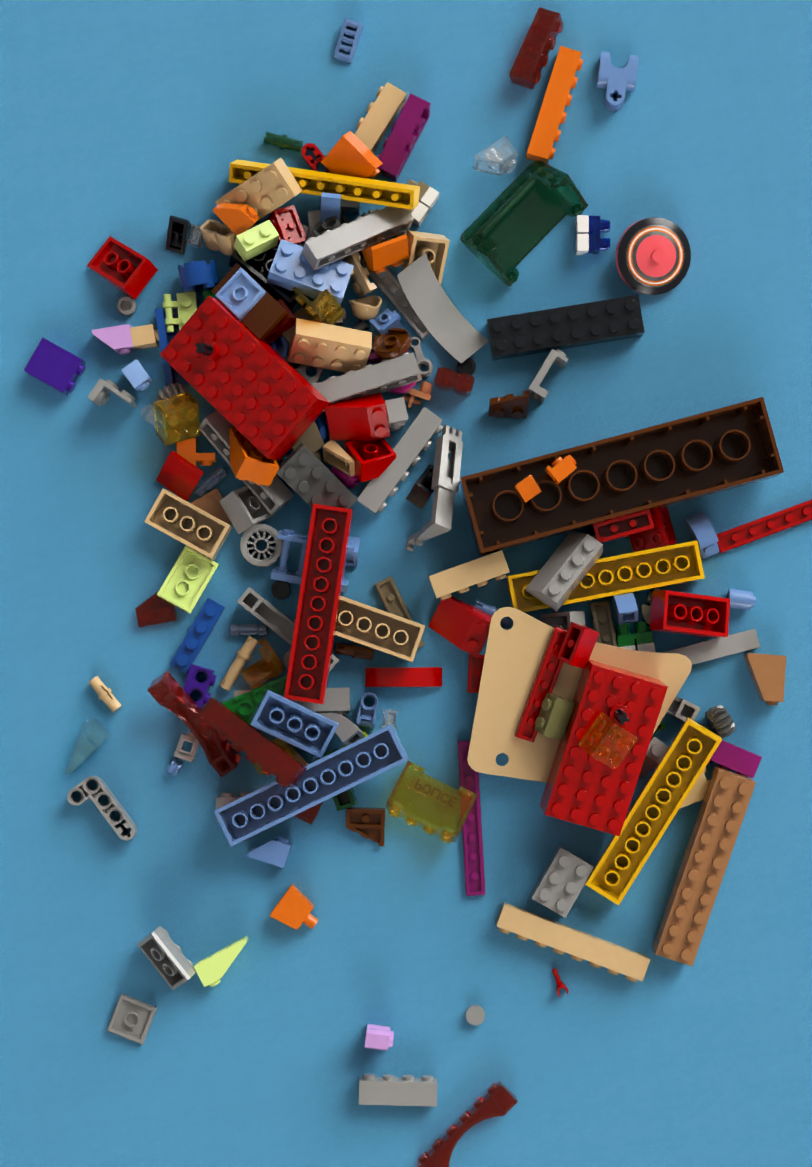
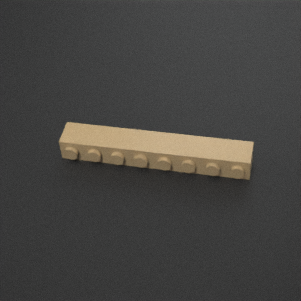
M505 902L502 904L495 923L499 927L498 930L505 934L515 933L517 938L524 941L528 939L534 940L535 945L543 948L546 945L553 948L552 951L564 955L565 952L571 954V958L582 962V959L589 961V965L600 969L601 966L608 968L607 972L617 976L619 973L626 975L625 978L632 982H637V980L643 982L651 960L646 955Z

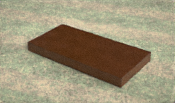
M236 263L211 292L216 295L241 266ZM266 291L265 295L241 321L263 341L288 312Z

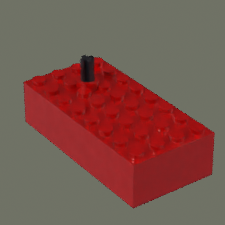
M211 296L204 300L160 354L267 459L281 460L330 403L265 340L261 341L219 299Z
M588 660L586 668L582 670L572 701L575 703L563 740L559 742L539 805L545 815L620 836L668 686L658 679L594 660Z

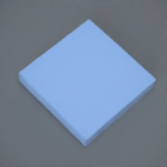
M240 267L215 296L241 321L265 295L266 291Z

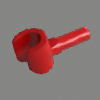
M552 969L557 984L555 989L558 996L561 997L559 993L561 988H565L568 994V988L560 980L557 969Z

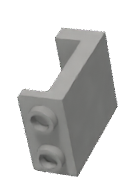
M559 349L556 351L551 350L528 388L530 390V397L543 404L549 391L540 387L551 366L556 364L564 368L568 361L563 351Z

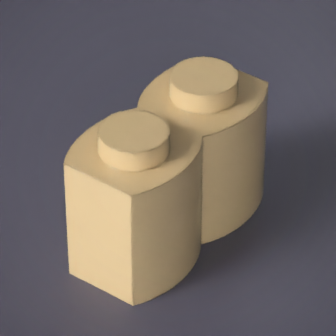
M207 220L200 227L205 246L208 249L220 251L229 256L236 250L234 245L237 235L226 224H221L217 220Z

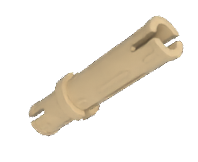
M248 635L244 645L240 650L238 649L235 660L219 686L228 691L231 690L248 660L250 661L251 654L259 643L258 640Z

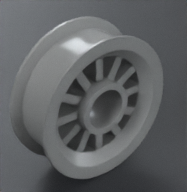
M257 524L244 532L240 542L241 553L252 565L268 567L276 563L281 557L283 540L277 539L278 532L273 527L266 524ZM259 541H266L267 548L265 550L259 551L257 549ZM269 549L275 550L272 554Z

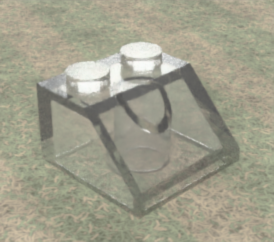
M504 136L475 155L472 168L475 171L499 176L504 173L509 174L516 169L515 166L517 165L519 154L507 136Z

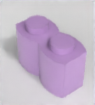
M367 1024L364 1048L388 1051V1047L393 1046L394 1031H390L391 1027Z

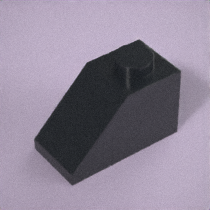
M430 464L416 481L406 498L420 509L425 506L434 493V490L431 489L434 467Z

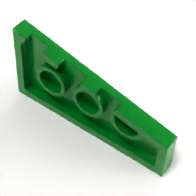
M287 675L219 704L242 736L254 727L250 725L251 717L267 690L284 697Z

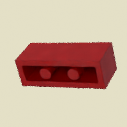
M650 509L593 524L596 539L600 543L655 528Z

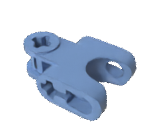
M601 52L596 88L605 89L604 105L607 110L612 112L620 110L625 99V92L635 91L638 56L630 55L626 67L618 69L612 66L610 53Z

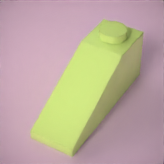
M247 936L206 957L193 966L204 987L208 985L213 987L221 982L220 979L247 943Z

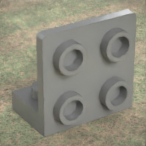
M100 378L87 397L100 407L102 404L105 405L110 398L109 393L112 392L132 407H137V404L134 402L135 398L125 390H122V392L118 391L120 388L109 379L104 381Z

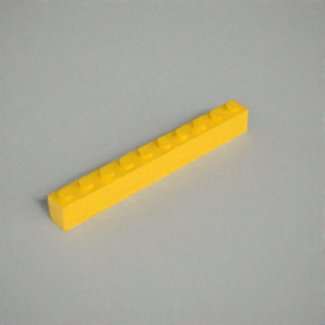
M237 159L230 163L229 182L241 184L270 164ZM288 167L302 189L300 193L321 196L322 192L341 194V199L410 210L416 208L419 203L420 186Z

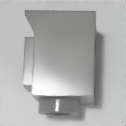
M188 731L186 734H181L174 757L194 762L202 739L197 738V734ZM184 740L193 743L190 752L182 750Z

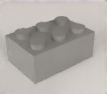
M558 845L530 896L533 900L566 918L594 866Z

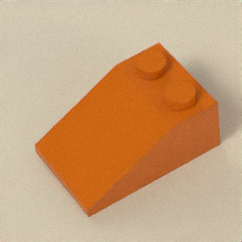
M230 427V465L235 477L242 481H252L257 485L270 486L280 468L277 461L267 459L237 429Z

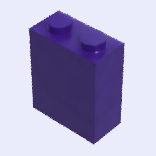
M42 337L24 371L59 392L68 395L69 392L71 393L75 389V381L78 376H82L86 368L84 365L86 363L81 358Z

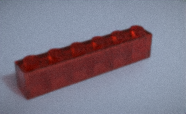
M211 697L198 714V717L202 719L200 722L208 729H211V727L217 731L216 735L224 741L228 739L232 743L230 746L239 753L242 750L247 754L245 758L253 764L259 763L264 773L269 776L271 774L276 776V782L281 786L294 787L307 769L217 699Z

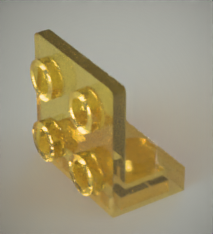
M296 287L292 289L296 294L295 300L303 306L302 309L309 316H314L313 319L316 322L334 325L345 314L344 310L327 289L318 295L313 302Z

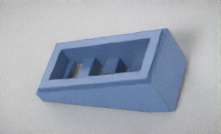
M345 18L333 58L352 63L363 30L362 23ZM345 34L355 37L354 40L345 37ZM344 42L352 45V48L342 45V43ZM340 49H341V50H344V51H347V52H350V54L347 55V54L341 53V52H340Z

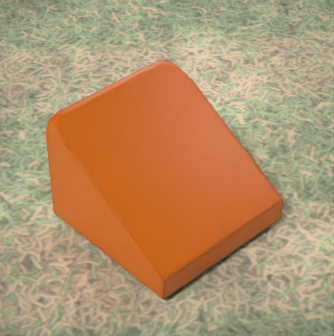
M529 475L514 486L525 503L542 492L532 475Z

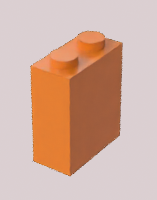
M351 131L344 134L321 161L333 174L374 179L380 173L379 168L383 164Z

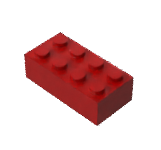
M669 590L652 591L650 630L710 638L728 637L730 599Z

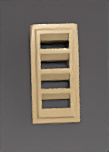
M330 440L323 446V461L353 477L355 475V460L335 441Z

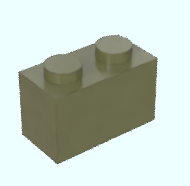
M546 693L539 716L535 721L534 730L543 736L563 740L575 703L567 698Z

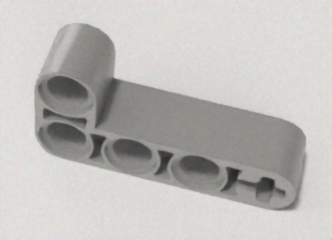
M95 775L86 778L68 792L67 799L74 806L83 804L91 799L120 839L128 841L137 835L138 828L99 776ZM91 779L95 780L98 784L95 790L89 787ZM75 791H79L81 793V801H76L74 799L73 795ZM102 795H106L109 798L108 805L101 803L100 798ZM114 810L118 811L121 815L119 821L112 818ZM124 820L126 821V823H124V824L121 825V826H118V825H117V824L123 822ZM129 827H130V828H131L130 834L125 835V834H124V831L126 830L125 828H129Z

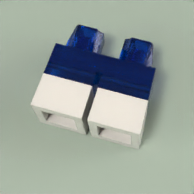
M577 215L575 220L576 255L599 254L600 251L610 249V238H600V232H610L609 220L600 219V216Z

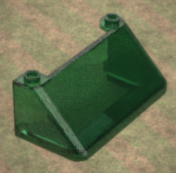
M534 161L463 232L460 240L491 272L510 287L519 277V271L515 267L566 215L571 217L581 215L588 207V204L568 174L542 161Z

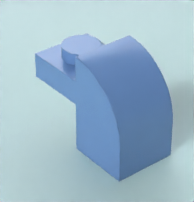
M703 511L685 519L689 534L695 541H698L702 560L720 552L716 532Z
M632 592L612 596L615 622L623 624L638 621V607Z

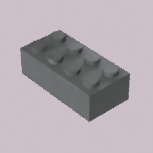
M303 443L279 465L280 468L277 474L311 507L313 504L349 509L358 500Z

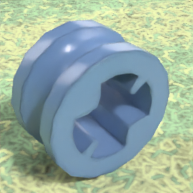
M175 758L166 773H172V777L175 778L184 763H179L178 759Z

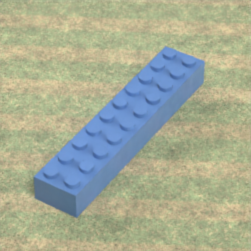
M391 724L215 810L214 813L230 846H233L409 760Z

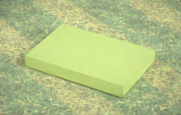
M185 545L158 591L157 596L191 614L219 564Z

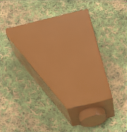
M744 653V659L760 700L766 701V705L778 706V702H784L786 656Z

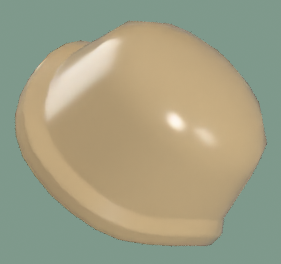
M371 295L349 300V303L351 304L352 313L356 318L370 320L377 317L382 299L379 296Z

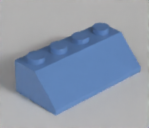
M267 690L251 717L250 725L322 758L339 723Z

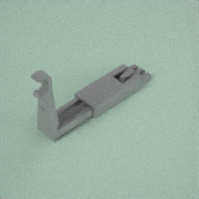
M446 424L442 428V435L436 439L431 489L434 490L432 518L417 533L408 538L406 550L413 552L415 544L422 547L423 541L451 530L454 496L459 490L463 442H461L462 431H456L455 428H450Z

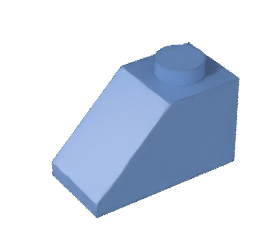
M278 836L277 839L273 838L250 850L247 857L284 868L292 844L288 843V839Z

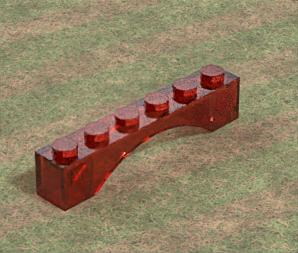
M167 670L153 680L147 691L159 705L173 712L186 724L197 738L210 765L216 772L223 777L234 770L241 759L240 755Z
M501 1081L497 1084L493 1083L487 1089L488 1093L483 1098L480 1096L474 1102V1107L470 1111L466 1110L460 1116V1121L456 1125L452 1124L446 1130V1135L442 1139L438 1138L432 1144V1149L428 1153L424 1152L418 1158L417 1166L449 1167L452 1151L462 1135L473 1125L485 1119L504 1116L518 1102L517 1097Z

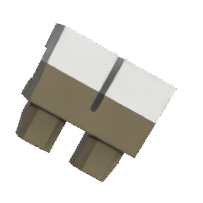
M409 179L406 184L420 186L418 206L413 210L408 209L414 218L413 223L419 227L439 199L440 193L422 181L417 183Z

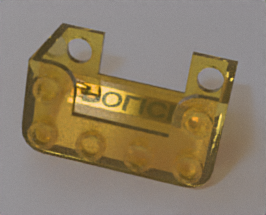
M407 761L387 801L386 809L389 810L388 814L395 818L401 817L405 819V822L415 827L418 825L422 827L423 831L429 835L436 834L440 836V840L445 843L456 842L478 795L461 786L457 790L424 774V768Z

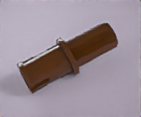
M337 642L335 654L352 656V659L357 657L372 660L374 657V649L360 647L357 644L349 645Z

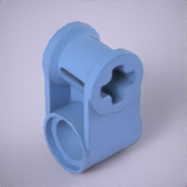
M372 692L365 693L360 700L356 725L358 727H369L371 730H374L378 697ZM372 696L375 704L373 706H366L364 698Z

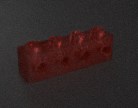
M539 7L510 71L509 76L513 84L532 90L535 84H538L541 70L547 65L549 52L555 47L557 34L561 33L563 29L560 13Z

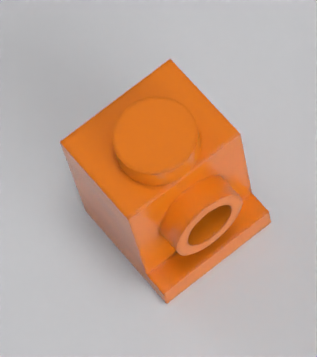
M570 454L564 459L560 456L552 463L554 467L548 466L545 471L558 485L577 469L575 466L577 463Z

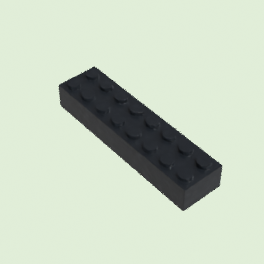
M638 295L487 319L486 322L492 361L549 352L552 349L562 350L642 337L645 332Z

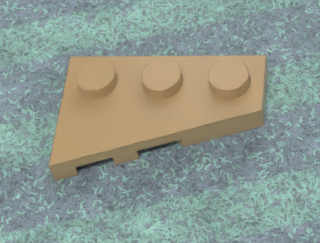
M358 252L344 258L346 263L354 265L351 274L354 292L358 293L359 298L377 288L374 282H369V272L367 268L361 266V256Z

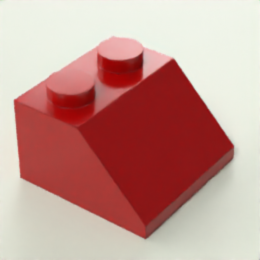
M384 438L373 441L352 440L345 442V452L355 460V475L360 482L379 478L397 457V454Z

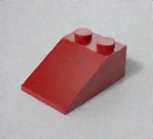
M109 236L87 265L91 270L135 300L158 271L148 258Z
M381 393L328 404L325 408L330 440L373 441L390 437L386 403Z
M452 596L440 601L428 627L459 649L478 657L488 637L492 616Z

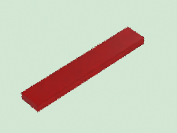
M812 499L716 534L718 537L719 554L812 520Z
M554 626L516 729L515 737L533 743L537 735V731L534 730L535 721L539 716L546 693L552 694L563 661L557 659V656L568 630Z

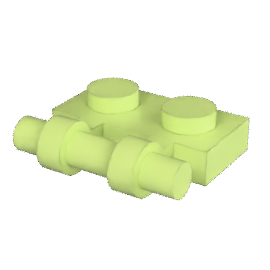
M196 292L176 293L177 301L171 300V294L163 295L164 302H162V307L165 309L164 321L167 333L174 332V325H179L180 331L198 309ZM178 308V318H173L172 309Z

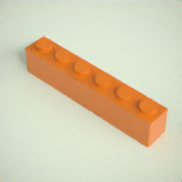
M560 46L526 153V159L546 165L549 159L553 160L556 149L552 147L554 141L558 142L561 134L558 128L560 123L564 124L567 115L564 109L565 106L570 105L572 95L569 93L571 88L575 89L578 80L575 74L576 70H581L583 60L580 59L582 52Z

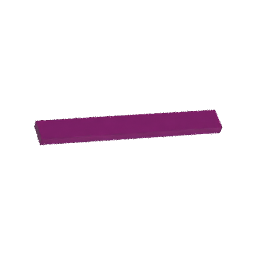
M470 740L457 741L466 896L485 895L479 772L474 771L467 761Z

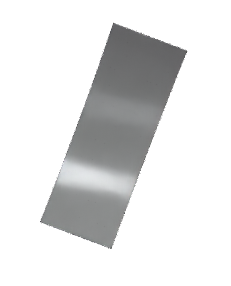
M426 253L397 275L406 298L421 322L438 343L457 361L463 363L489 342L462 316L446 295L431 268Z

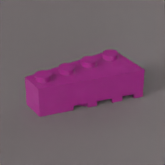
M410 93L401 109L398 120L395 121L392 127L390 137H387L383 144L384 150L382 154L377 156L383 163L379 168L380 174L397 181L430 117L431 103Z

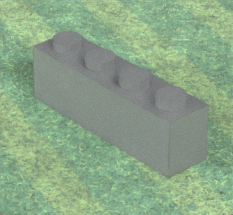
M364 1074L359 1078V1105L437 1107V1078H433L431 1075L414 1078L413 1075L395 1077L392 1074H384L383 1077H375V1074Z

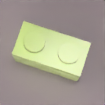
M267 220L237 235L234 247L245 262L277 246L279 234L271 221Z

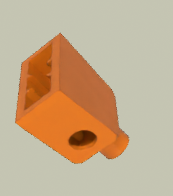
M293 883L269 915L296 930L299 929L302 923L313 929L318 922V919L310 914L314 908L313 903Z

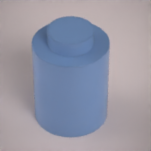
M728 589L726 598L730 599V608L750 611L751 607L755 606L756 596H753V592L737 589Z

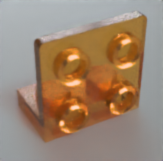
M264 637L258 640L261 646L258 650L263 658L241 671L243 678L251 689L262 686L265 681L278 676L285 669L275 651Z

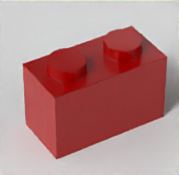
M571 622L557 659L569 665L585 669L599 632Z

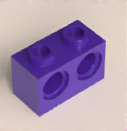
M191 664L180 701L204 708L205 704L208 705L211 694L208 692L210 686H214L217 678L214 675L215 671ZM200 672H205L207 675V680L203 683L197 679V675ZM195 690L201 693L199 701L192 699V692Z

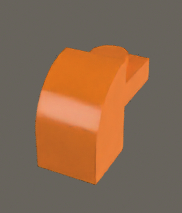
M177 438V453L197 468L198 463H201V466H212V463H217L216 453H198L197 438Z

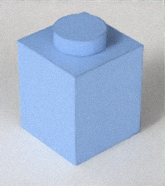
M137 359L122 369V372L136 391L147 389L151 385L150 382L153 381Z

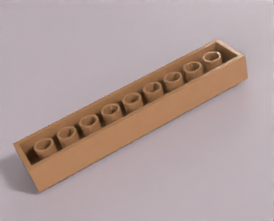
M714 767L652 946V950L656 955L693 966L756 784L751 778Z

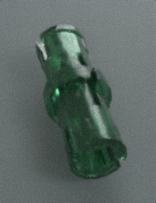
M266 131V137H264L265 144L278 146L281 150L285 148L301 153L303 141L288 138L284 134L281 136Z

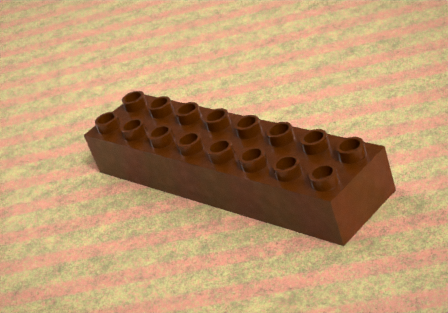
M760 397L460 477L459 484L478 555L482 556L587 528L596 523L643 510H653L774 478L782 474L784 470L764 398ZM570 454L577 463L575 465L577 469L557 485L545 469L548 466L553 468L552 463L560 456L564 459ZM529 475H532L542 492L525 503L514 486Z

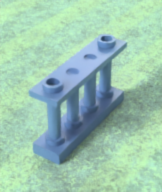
M283 529V531H279L277 534V539H283L279 566L273 568L270 579L301 584L308 535L297 534L290 529ZM350 540L348 542L347 553L348 551L353 552L355 548V544H352ZM291 541L302 543L299 566L296 571L288 570L287 567ZM344 575L341 592L346 593L349 580H345Z

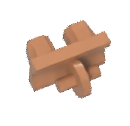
M422 381L419 390L415 388L409 389L406 393L411 394V397L403 395L404 401L409 402L407 408L411 409L413 404L420 406L421 400L416 399V396L430 401L432 394H430L432 384Z

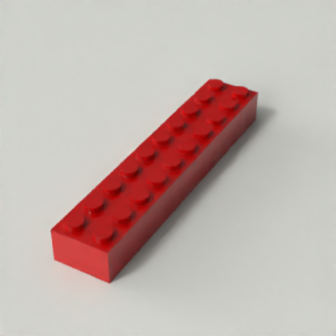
M313 504L284 693V698L317 704L325 703L353 515L352 509Z

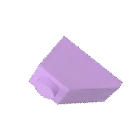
M130 324L92 330V334L116 353H120V355L130 354L132 350H135L132 344Z

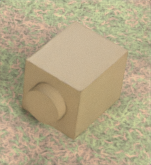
M153 324L130 328L132 344L135 350L158 346V329Z

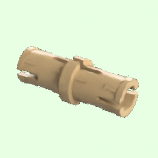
M99 676L94 677L88 683L98 694V699L100 701L103 700L112 713L122 706L111 693L112 690L105 686Z

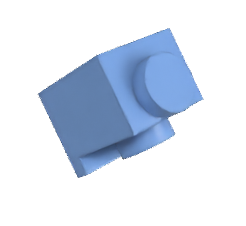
M388 308L374 320H369L378 335L388 333V330L392 328H403L399 321L401 320L400 315L395 310L391 312Z

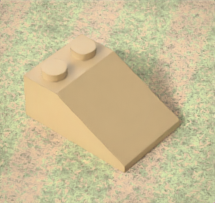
M407 230L409 258L403 260V270L426 253L431 268L441 285L450 240L440 234Z

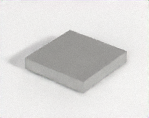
M122 993L107 1031L143 1045L158 1007Z

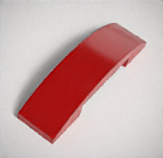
M442 667L365 668V687H442Z

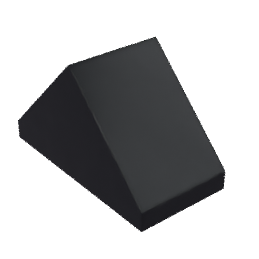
M170 216L166 250L180 254L185 253L192 230L189 220Z

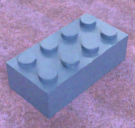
M281 239L268 274L267 282L340 308L354 265L338 260L313 270L302 253V246Z

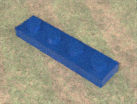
M207 598L170 665L186 674L188 673L190 665L194 663L225 609L224 606Z

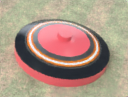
M658 217L641 219L629 226L618 241L615 254L617 270L626 285L636 292L647 295L666 293L678 286L688 272L691 261V249L688 239L680 227L667 219Z

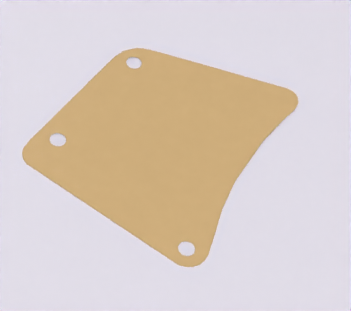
M513 607L500 608L491 617L467 761L469 766L476 772L547 783L560 740L543 736L537 732L533 743L515 737V732L554 628ZM504 617H510L513 620V626L509 630L503 629L500 625L501 619ZM598 642L595 643L589 658L590 660L658 679L668 686L654 732L692 669L691 660L685 655L629 650ZM563 662L552 694L573 701L583 669ZM500 753L506 754L509 758L505 766H499L496 763V756Z

